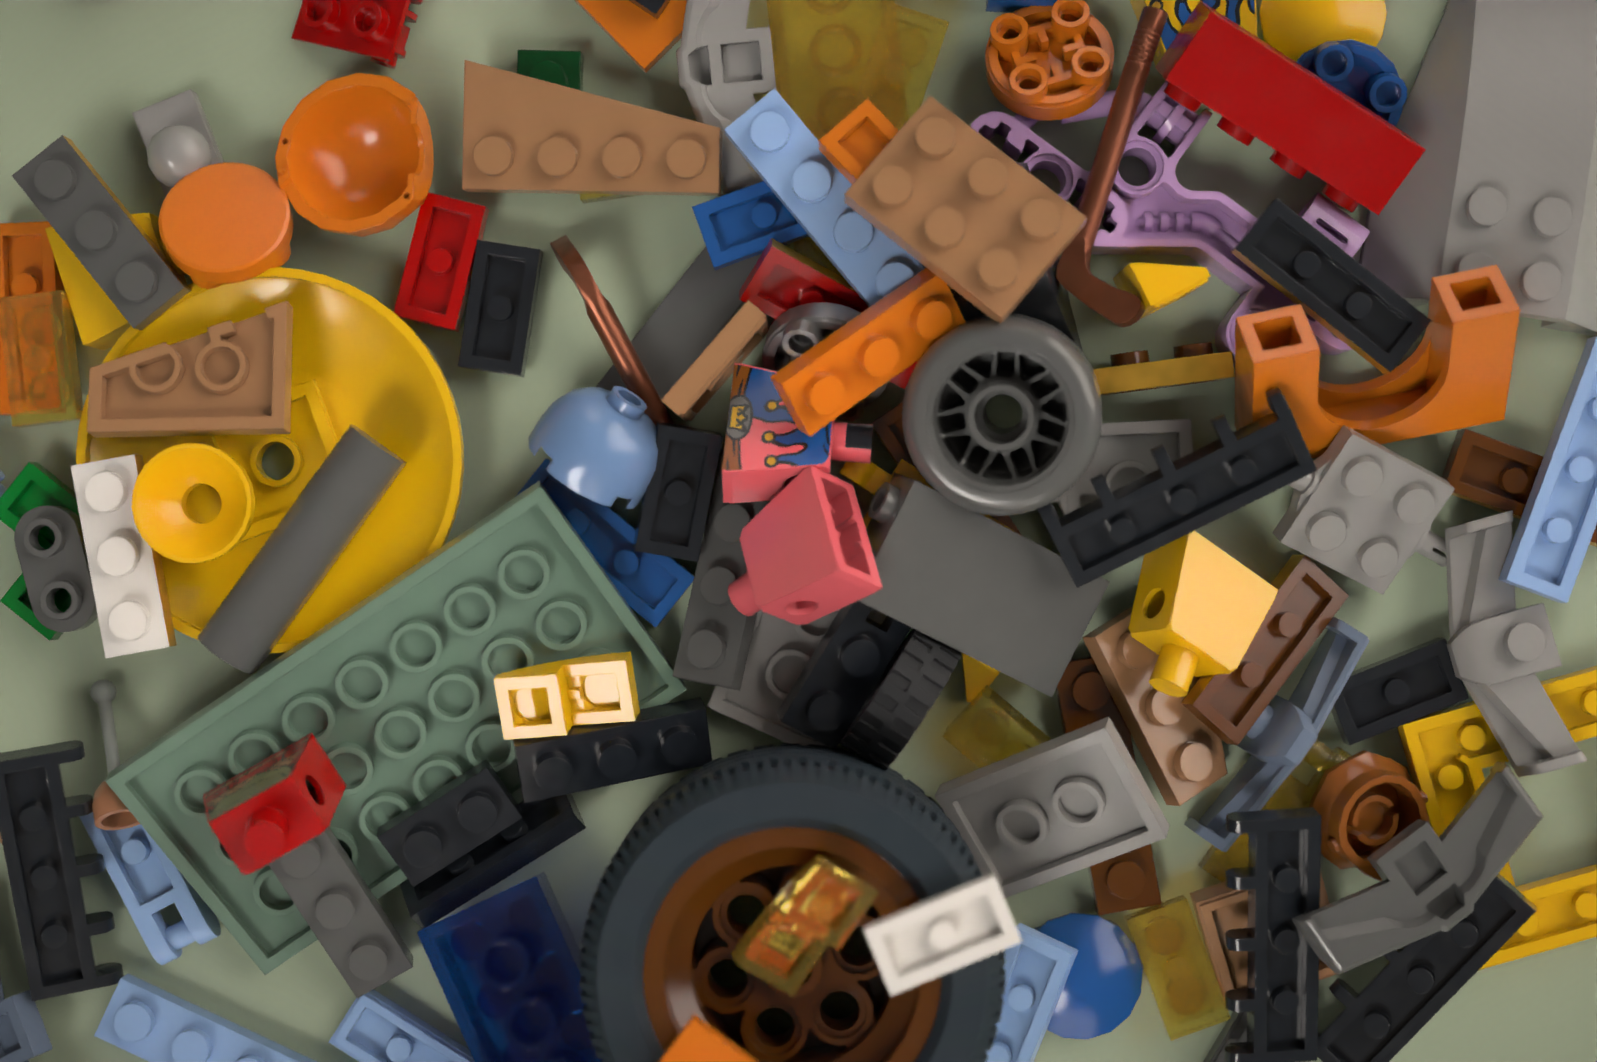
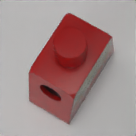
M311 732L204 793L203 801L207 822L243 875H248L323 833L331 823L346 789V783ZM306 779L313 785V790L308 791Z

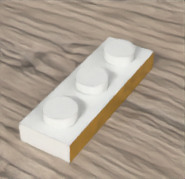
M137 454L71 466L105 658L177 646L161 555L153 550L141 537L134 522L132 491L137 476L144 467L143 456Z

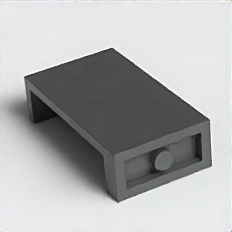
M894 473L890 483H883L873 496L868 510V516L871 520L866 528L883 588L858 601L1052 697L1110 581L1099 577L1077 588L1060 555L977 512L967 510L950 502L939 492L914 479Z

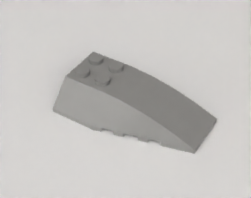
M1448 0L1443 10V18L1434 39L1430 41L1421 61L1422 67L1410 95L1403 105V111L1396 126L1410 135L1426 150L1380 214L1377 215L1368 209L1365 228L1370 232L1362 244L1359 263L1414 307L1429 303L1432 277L1497 264L1520 308V317L1542 320V328L1597 336V0Z

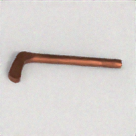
M1145 6L1142 9L1133 37L1134 40L1130 46L1127 61L1125 62L1078 207V211L1087 217L1085 226L1063 251L1056 270V278L1068 292L1091 310L1119 327H1128L1139 321L1145 311L1144 304L1136 295L1113 287L1093 276L1090 271V259L1152 66L1153 57L1155 56L1168 16L1165 11L1150 6Z
M567 235L551 242L550 245L561 267L572 279L582 296L586 313L626 388L638 395L646 403L647 408L644 413L650 417L655 426L657 421L674 424L610 301L601 294L577 249Z

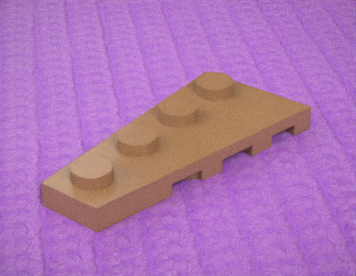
M464 60L462 189L466 192L721 196L722 130L719 127Z

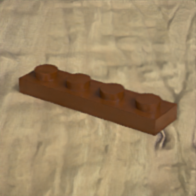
M1092 656L1070 660L1055 689L1063 734L1110 717L1136 764L1131 734ZM1151 844L1088 867L1095 909L1098 915L1162 904Z

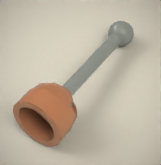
M102 679L92 685L90 695L93 701L99 705L109 774L110 771L120 765L111 703L116 696V687L111 681ZM103 781L96 789L93 798L92 809L95 826L103 830H121L139 825L138 820L109 785Z

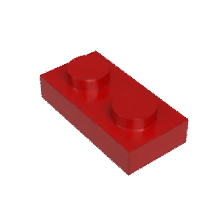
M428 192L424 203L419 209L394 312L400 318L459 332L470 290L477 240H482L489 214V209L486 206Z

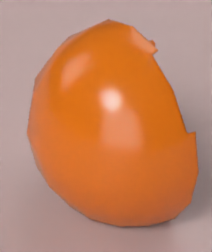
M355 73L328 80L301 99L282 127L275 154L279 188L285 191L296 212L318 226L319 229L359 237L393 229L424 203L432 184L434 151L431 129L426 112L414 92L388 76Z

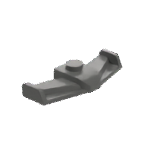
M1496 762L1490 769L1488 777L1440 837H1438L1427 821L1417 819L1367 857L1383 881L1307 914L1294 917L1292 921L1316 955L1337 975L1438 931L1447 932L1474 911L1476 901L1544 816L1509 766L1503 762Z

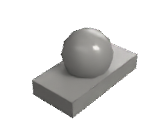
M187 90L132 113L147 149L148 166L156 179L159 180L165 197L172 187L186 175L199 168L224 162L198 95L193 90Z

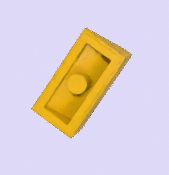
M1129 263L1113 277L1116 288L1136 295L1143 302L1145 311L1140 318L1142 319L1189 295L1207 283L1211 275L1206 267Z

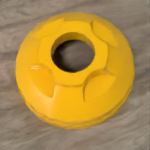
M184 443L171 446L157 453L145 464L137 476L132 491V512L134 522L141 537L153 550L166 558L178 562L201 563L215 560L227 554L243 540L251 527L255 515V494L247 472L232 456L221 449L207 444ZM208 484L217 490L221 497L222 505L217 517L203 524L197 522L189 515L186 500L191 490L196 486Z

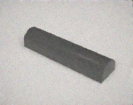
M350 424L198 635L199 641L210 652L236 669L250 674L256 673L407 462L360 428Z

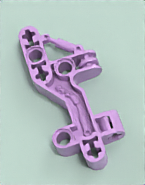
M1165 81L1154 97L1143 92L1122 158L1131 156L1141 159L1147 165L1149 180L1147 184L1132 186L1126 183L1121 178L1119 171H1117L1104 211L1107 215L1103 222L1106 230L1100 229L1098 231L1092 248V254L1187 255L1238 292L1241 296L1220 322L1215 332L1217 352L1232 351L1233 366L1235 367L1236 317L1296 304L1231 253L1258 218L1219 191L1188 190L1178 182L1175 172L1179 159L1213 113L1204 109L1200 115H1197L1195 112L1182 106L1163 92L1169 83ZM1116 90L1106 91L1103 97L1091 108L1076 116L1061 119L1060 123L1066 124L1108 117ZM991 111L980 115L972 122L970 127L987 140L993 138L996 133L1003 136L1005 142L1002 151L1015 162H1017L1022 150L1030 156L1023 163H1028L1030 173L1038 169H1047L1053 172L1060 182L1059 196L1065 201H1068L1074 189L1083 195L1090 171L1082 169L1030 130L1036 122L1044 120L1027 118L1017 113L1013 117L1004 112ZM1145 124L1156 132L1152 140L1137 134ZM1164 138L1175 146L1169 157L1159 147ZM1316 193L1298 214L1352 258L1370 232L1320 193ZM1082 195L1074 204L1077 208L1079 207ZM1306 315L1319 345L1320 353L1324 355H1337L1352 349L1338 337H1334L1328 329L1313 317Z

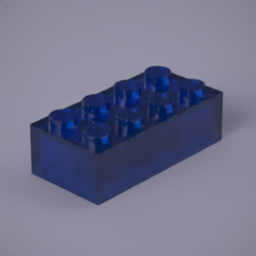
M544 871L417 931L475 1062H602L603 1058H598L590 1039L593 1031L587 1029L583 1007L586 1003H583L581 1000L580 978L583 974L580 973V949Z

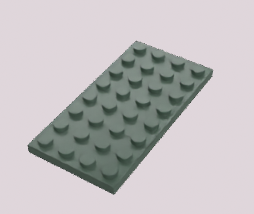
M539 480L110 771L105 782L264 975H266L318 939L268 864L248 875H243L207 822L203 801L204 793L312 732L346 783V789L329 827L377 900L407 880L405 874L377 838L378 827L486 759L516 802L519 804L524 800L520 788L513 739L504 740L493 680L497 674L559 660L631 651L640 709L666 704L687 689L682 679L673 677L674 667ZM306 779L308 791L313 790V785Z

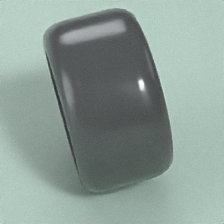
M1010 314L1002 323L991 319L987 315L980 316L956 326L940 337L923 354L910 375L902 407V427L907 449L913 463L927 483L947 500L962 508L996 516L1023 514L1037 510L1052 503L1069 491L1085 473L1094 457L1101 435L1103 417L1102 397L1098 380L1090 362L1081 349L1067 335L1050 324L1019 314ZM1000 394L1014 397L1022 408L1023 416L1021 421L1010 428H1000L992 424L986 414V404L989 399Z

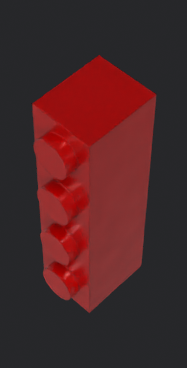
M1201 0L1155 67L1163 78L1169 82L1163 92L1173 100L1195 113L1201 104L1206 105L1222 116L1216 125L1228 135L1246 146H1249L1255 137L1275 149L1269 157L1272 162L1300 180L1309 171L1327 182L1321 192L1352 213L1361 204L1379 215L1426 150L1410 135Z

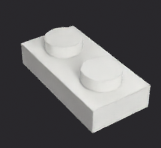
M993 872L863 925L864 933L891 996L1022 942Z

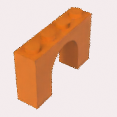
M1498 265L1432 277L1428 318L1432 321L1426 327L1424 337L1417 349L1390 373L1360 383L1332 384L1319 380L1320 348L1301 304L1236 317L1234 419L1236 430L1273 413L1267 404L1265 392L1276 387L1281 390L1312 458L1320 457L1326 452L1343 425L1381 445L1505 420L1520 308Z

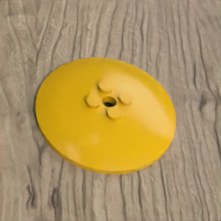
M275 267L249 280L222 284L212 289L201 288L194 283L189 284L188 286L191 291L143 330L134 329L130 326L114 344L102 364L164 342L168 345L175 344L207 333L208 327L229 320L236 323L265 313V308L288 301L293 307L290 434L95 438L87 432V395L78 427L76 465L137 454L143 456L145 466L157 453L171 446L197 443L207 444L223 450L236 459L245 469L254 489L255 515L251 527L243 540L227 554L215 560L201 563L178 562L161 555L174 629L199 640L198 635L350 424L357 426L407 462L270 652L286 653L446 544L456 519L462 494L464 442L460 417L444 373L428 347L406 322L376 298L350 284L327 275L302 269ZM276 443L286 445L294 457V465L291 472L280 480L270 478L265 473L262 465L265 451ZM208 484L196 486L187 497V511L197 522L208 523L215 519L221 510V497L217 490Z

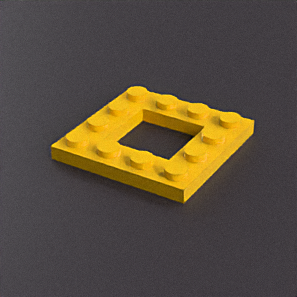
M1597 666L1540 682L1575 742L1597 736ZM1474 701L1433 712L1397 727L1413 784L1419 790L1424 791L1428 797V802L1425 804L1429 824L1438 837L1441 836L1484 782L1485 777L1482 769L1494 766L1496 762L1505 763L1509 761ZM1508 861L1499 874L1531 901L1537 909L1479 970L1597 937V864L1516 886Z

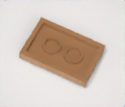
M931 96L927 98L847 190L844 203L983 313L999 323H1002L1084 228L1087 220L1085 215Z

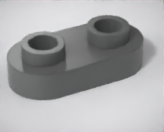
M61 506L35 507L21 517L14 533L15 547L33 613L37 620L50 630L56 632L82 630L90 626L98 618L80 517L72 510ZM45 526L50 527L55 535L53 545L47 550L42 548L38 541V534ZM61 588L66 589L72 599L70 608L65 612L59 610L55 604V595Z

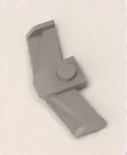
M687 0L681 45L676 50L679 85L687 93L696 121L719 127L722 130L721 190L723 194H729L763 181L727 138L724 129L756 104L753 95L768 94L774 88L776 89L770 26L746 29L750 0Z
M1512 510L1445 529L1450 639L1446 645L1455 676L1465 684L1517 776L1522 777L1558 770L1585 762L1587 759L1583 751L1577 747L1535 674L1562 666L1544 603L1516 609L1515 586L1498 580L1512 544L1511 522L1514 521Z

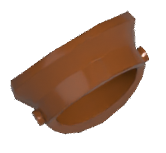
M1362 750L1325 770L1308 806L1314 807L1321 815V855L1340 869L1357 868L1363 874L1379 882L1383 880L1367 857L1417 819L1429 823L1425 804L1428 802V797L1424 791L1419 790L1413 784L1407 768L1391 758L1366 750Z

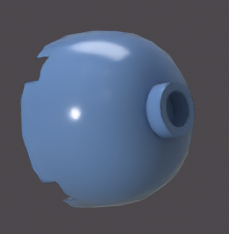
M614 386L611 391L600 387L576 388L554 401L541 416L529 435L528 440L529 449L534 456L542 447L545 453L552 458L546 470L555 479L574 492L598 504L609 507L612 506L617 497L628 499L625 509H634L641 502L656 470L658 455L656 445L657 431L650 417L644 413L647 408L646 403L632 391L620 386Z

